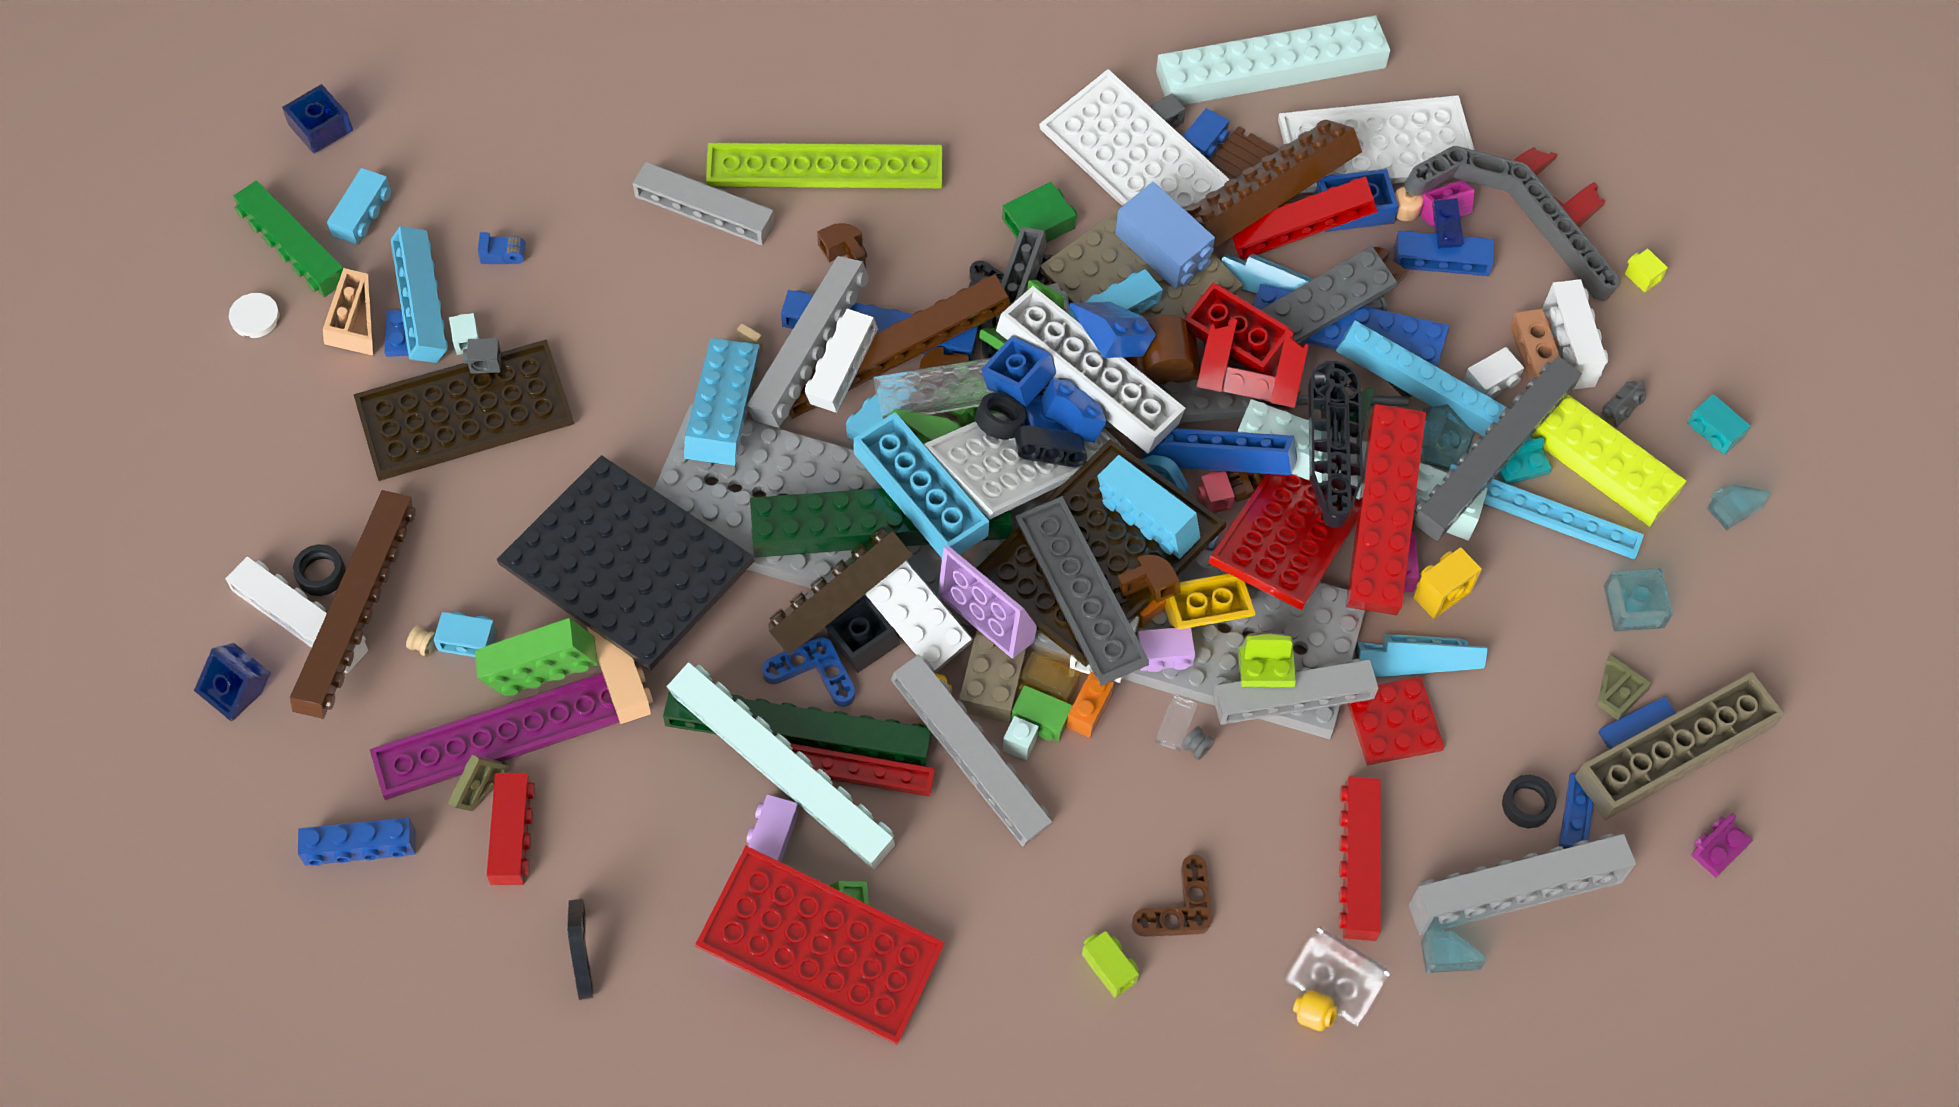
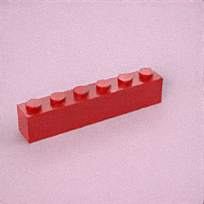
M1363 177L1353 179L1349 183L1338 187H1331L1319 194L1306 196L1304 199L1294 203L1284 204L1246 227L1232 238L1240 259L1244 260L1252 253L1258 255L1378 211L1367 178Z
M1348 776L1345 785L1340 787V801L1344 802V810L1340 811L1339 825L1344 827V835L1340 836L1339 851L1344 852V861H1340L1339 877H1343V887L1340 886L1339 903H1343V912L1339 914L1338 925L1339 929H1343V939L1376 941L1380 934V779Z

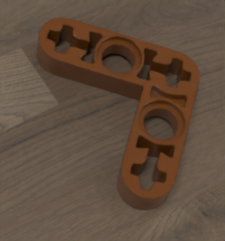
M1189 855L1182 863L1181 878L1184 907L1138 910L1132 919V929L1137 935L1143 937L1203 934L1208 931L1212 922L1207 865L1202 857ZM1191 863H1195L1196 868H1200L1197 871V880L1192 881V870L1187 869ZM1192 888H1199L1202 890L1204 897L1198 901L1193 900L1189 896V891ZM1168 915H1174L1179 919V925L1175 928H1170L1166 926L1164 918ZM1184 915H1187L1186 920H1194L1196 915H1200L1201 919L1205 920L1202 926H1198L1197 921H1188L1187 927L1183 926ZM1156 916H1160V928H1156L1157 923H1149L1148 928H1143V925L1138 923L1142 917H1146L1147 922H1155Z

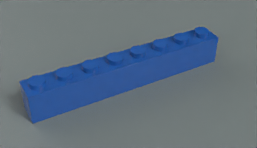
M788 290L781 311L782 327L790 329L795 327L814 296L813 294H808L804 291ZM855 303L850 309L874 317L878 327L877 332H881L889 328L893 323L903 321L913 315L897 309L879 308L872 304ZM974 327L934 348L943 347L944 355L954 353L968 355L969 364H971L977 344L978 327Z

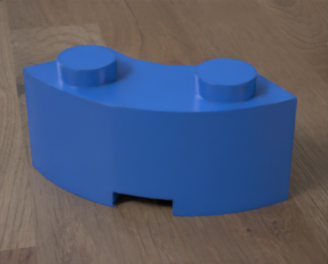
M1052 378L1041 399L1045 417L1059 422L1068 432L1081 435L1084 441L1095 443L1106 424L1102 407L1071 381Z

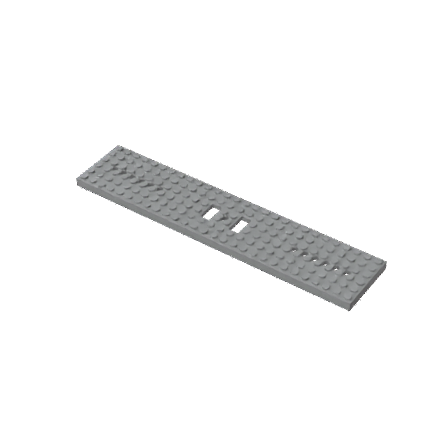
M690 404L654 490L754 556L750 498H753L755 492L763 491L767 494L765 496L767 497L882 488V486L855 456L854 450L750 420H745L735 466L684 459L685 434L693 404ZM711 477L719 480L717 484L712 486L707 485L705 481ZM734 484L743 487L739 492H731L729 488ZM1029 500L1011 509V534L1019 527L1016 522V515L1040 506L1043 503ZM1006 539L982 541L973 567L977 568ZM931 545L907 546L913 555L907 561L938 596L942 566L941 556ZM1204 549L1177 577L1179 582L1229 573L1209 564L1208 562L1213 552ZM851 551L757 557L754 558L755 562L747 570L811 588L810 584L820 576L827 577L831 573L830 568L841 559L845 562L852 554L850 553ZM1245 582L1255 610V616L1191 627L1195 650L1193 666L1183 670L1166 668L1158 672L1141 671L1139 669L1123 676L1122 679L1215 706L1213 694L1216 685L1227 680L1233 682L1241 681L1238 648L1242 646L1245 640L1243 637L1244 632L1258 633L1270 631L1291 635L1292 647L1300 645L1307 651L1304 655H1298L1293 650L1295 672L1301 668H1321L1330 663L1341 665L1346 664L1353 658L1365 610L1346 608L1348 590L1319 582L1303 610L1291 606ZM940 598L967 632L975 636L978 629ZM1166 610L1154 617L1144 627L1140 628L1138 626L1136 637L1138 636V631L1175 628L1170 625ZM1227 624L1230 626L1231 631L1229 633H1222L1218 630L1217 626ZM1036 629L1035 640L1027 647V651L1070 664L1071 655ZM1340 705L1258 719L1330 739Z

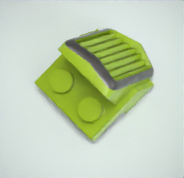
M1270 631L1248 634L1242 646L1238 648L1241 687H1295L1292 636L1286 633Z

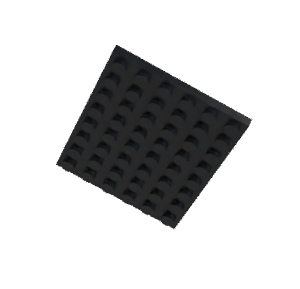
M601 455L497 558V562L501 567L651 671L755 562L752 554Z

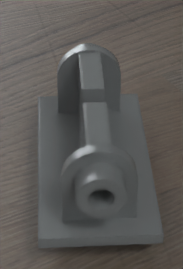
M1641 379L1638 384L1635 381L1626 382L1616 393V398L1612 397L1603 406L1602 416L1606 419L1613 418L1616 428L1629 418L1632 411L1638 405L1644 402L1646 398L1644 380Z

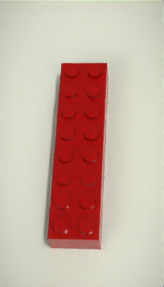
M1375 404L1370 414L1346 608L1396 616L1402 608L1426 412Z

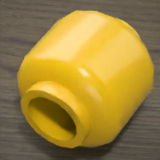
M1309 990L1303 997H1297L1293 1010L1297 1013V1021L1301 1025L1317 1031H1323L1333 1025L1338 1009L1334 1005L1332 997Z

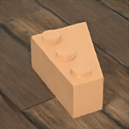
M343 268L323 327L324 344L373 355L368 274Z

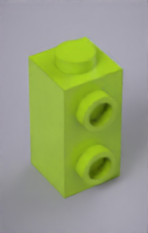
M1104 931L1100 935L1095 933L1084 941L1085 945L1083 946L1082 956L1114 998L1137 983L1139 968L1133 959H1127L1122 953V946L1116 937H1110Z

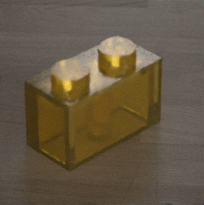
M1032 652L1020 675L1019 689L1022 690L1025 685L1069 704L1078 686L1080 671Z

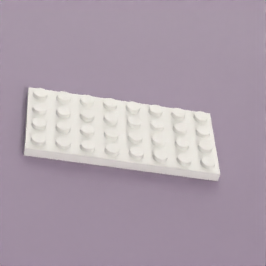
M1109 69L1039 124L1040 130L1121 206L1130 201L1153 181L1184 210H1187L1186 208L1189 205L1198 203L1205 198L1206 194L1218 190L1229 180Z
M1459 95L1279 113L1278 116L1284 144L1296 140L1301 133L1310 131L1322 120H1330L1354 127L1362 153L1327 176L1387 169L1392 184L1405 183L1416 165L1452 146L1474 150ZM1317 182L1300 193L1315 192Z
M1042 392V393L1038 394L1037 396H1038V397H1043V395H1044L1045 392ZM1000 412L993 414L1003 421H1011L1010 418ZM976 421L924 444L977 508L989 519L1063 485L1080 468L1022 459L1018 456L1015 438L1003 440L989 436L979 428ZM1105 428L1102 429L1095 443L1084 441L1088 457L1087 461L1110 439L1125 450L1126 448Z

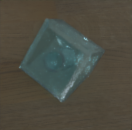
M1448 404L1423 409V412H1426L1420 459L1426 464L1449 471L1451 464L1457 465L1460 458L1466 452H1469L1474 432Z

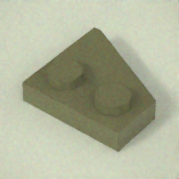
M1609 655L1597 706L1619 721L1650 689L1652 683L1612 655Z

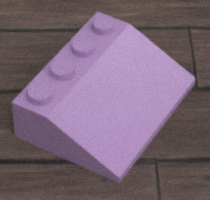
M948 545L945 546L943 549L938 597L1013 659L1034 642L1036 624L1022 606Z

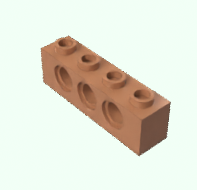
M1543 309L1517 312L1514 314L1510 328L1530 382L1534 376L1537 378L1541 376L1539 372L1547 362L1552 363L1558 356L1560 357L1558 342L1552 336L1551 323L1549 318L1545 316Z

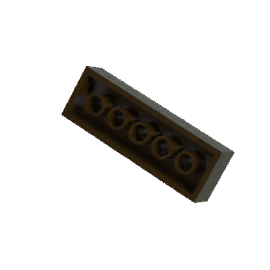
M883 526L877 529L871 535L872 540L866 545L861 543L850 552L852 556L845 562L843 559L839 560L830 568L831 573L827 577H818L810 584L811 590L806 594L800 592L790 600V607L785 611L779 609L769 618L771 620L768 624L769 632L788 655H791L913 556L890 526L886 529Z

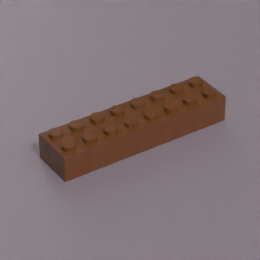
M1322 120L1310 131L1301 133L1296 140L1282 145L1280 150L1274 154L1262 158L1261 162L1254 167L1245 169L1240 176L1226 181L1224 186L1218 190L1206 194L1205 198L1198 203L1189 205L1185 211L1215 237L1213 248H1216L1362 153L1354 127L1334 121Z

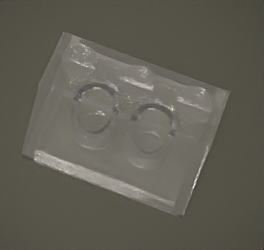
M1320 926L1310 938L1286 980L1305 993L1309 990H1314L1332 997L1334 1005L1338 1009L1337 1013L1358 1026L1392 971Z

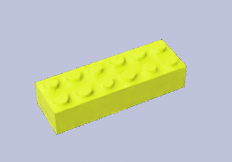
M1567 395L1530 437L1534 439L1543 437L1545 441L1543 445L1544 450L1648 527L1679 496L1687 482L1570 395Z

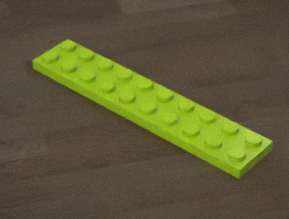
M708 143L706 185L710 187L942 189V145Z

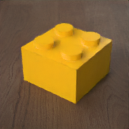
M1461 547L1455 552L1449 551L1442 556L1438 564L1435 566L1431 564L1421 572L1420 575L1422 577L1416 585L1417 589L1413 598L1434 620L1472 592L1482 569Z

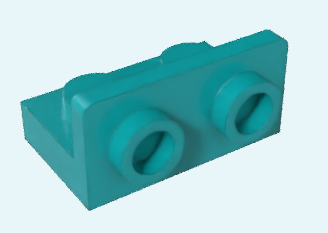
M1543 437L1537 439L1529 438L1498 473L1503 483L1511 485L1550 474L1552 468L1542 449L1545 443Z

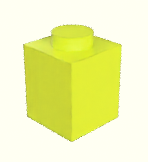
M1646 249L1641 254L1635 253L1628 260L1627 263L1629 265L1625 275L1645 293L1662 281L1668 267L1649 249Z

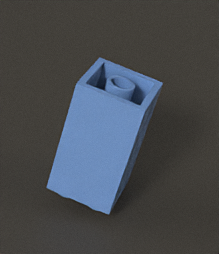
M1153 181L1118 210L1115 234L1175 290L1181 285L1186 286L1194 278V274L1199 270L1204 271L1210 265L1215 237Z

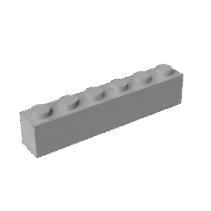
M645 162L633 182L636 198L759 245L764 244L775 225L774 210H771L769 207L755 204L744 197L734 196L723 189L710 187L701 181L689 179L680 173L668 171L659 165Z
M1354 659L1341 665L1330 663L1317 669H1298L1295 672V687H1241V681H1223L1215 686L1213 694L1220 725L1374 699L1378 685L1371 661Z

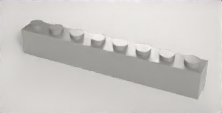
M837 256L746 405L755 422L779 428L783 420L787 418L789 410L795 400L799 398L807 380L811 378L818 360L823 358L827 342L830 337L834 336L837 330L836 326L839 318L843 317L846 309H851L852 305L856 303L858 295L868 282L869 276L863 261Z
M918 654L893 673L892 683L1022 847L1049 827L1052 823L1050 813L1043 805L1039 806L1034 800L1032 790L1026 784L1022 785L1016 777L1017 773L1010 763H1005L999 756L1000 751L993 742L989 743L983 736V729L976 721L972 722L968 717L967 710L962 702L956 701L952 697L947 683L944 680H939L933 673L934 668L927 659L923 660Z

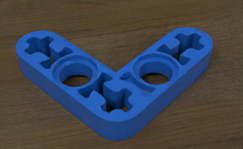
M820 637L804 643L791 655H788L785 651L767 659L762 665L763 679L769 684L781 683L816 668L832 701L836 705L846 707L855 700L854 685L833 644L827 638ZM822 647L823 650L826 649V654L822 655L820 652H817V648ZM807 651H810V656L812 655L813 660H809ZM798 655L802 656L805 662L801 666H794L790 660ZM784 661H786L788 671L785 670V666L783 667ZM774 667L775 670H778V674L774 675L770 672L769 668ZM829 667H836L840 670V673L836 677H828L825 671ZM840 682L843 691L848 693V697L844 698L842 695H839V688L837 684H839Z

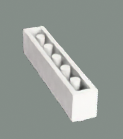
M246 557L225 578L231 590L312 648L327 610L317 601L314 603L310 602L307 599V595L299 588L292 589L289 587L288 582L281 575L276 574L274 576L271 574L268 567L261 561L257 560L254 562L249 557ZM364 635L360 645H355L353 662L350 667L346 666L344 671L347 674L369 651L365 644L366 638Z

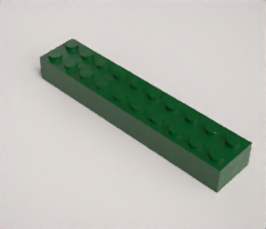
M883 488L750 498L754 558L851 551L861 543L864 545L872 540L871 535L882 526L885 529L890 526L906 546L930 545ZM1010 510L992 519L983 514L989 520L988 537L982 541L1007 539L1011 535L1012 520Z

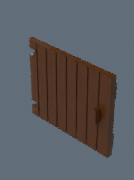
M1238 126L1209 161L1230 180L1243 174L1245 169L1260 163L1265 156L1272 155L1280 149L1252 133L1248 137L1244 136L1245 129Z

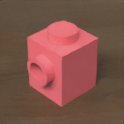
M1226 471L1219 473L1209 472L1201 476L1200 486L1197 487L1199 501H1203L1205 507L1213 513L1232 509L1235 496Z

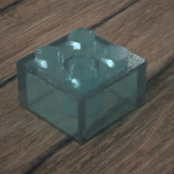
M1662 569L1610 573L1604 584V590L1614 632L1665 628L1673 613Z

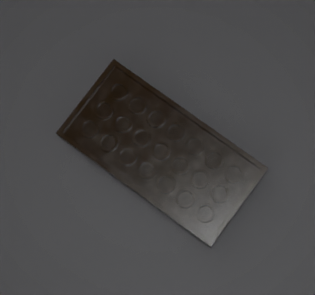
M547 339L501 352V372L470 373L468 364L462 363L353 394L379 481L574 424Z

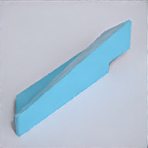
M1228 253L1221 260L1243 284V290L1255 293L1258 292L1260 284L1294 291L1313 280L1309 276L1253 253L1248 257L1247 262Z
M1384 633L1383 644L1357 642L1356 655L1357 659L1361 661H1371L1375 677L1482 669L1485 667L1488 648L1485 646H1468V641L1461 638Z

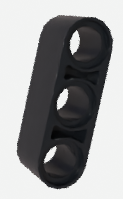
M1021 426L1014 433L1017 453L1022 459L1067 467H1080L1087 461L1088 457L1084 439L1079 434L1035 426Z

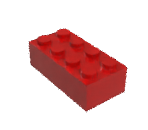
M1212 282L1184 318L1187 331L1207 343L1211 324H1215V329L1229 326L1230 319H1238L1229 358L1251 371L1271 375L1279 364L1286 330H1291L1292 332L1293 330Z

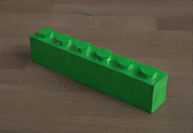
M257 180L233 195L236 202L234 208L242 219L246 217L251 228L256 233L261 232L263 234V239L271 248L275 247L284 262L289 261L294 272L299 277L304 276L307 279L306 282L312 291H318L325 298L337 289L343 267Z

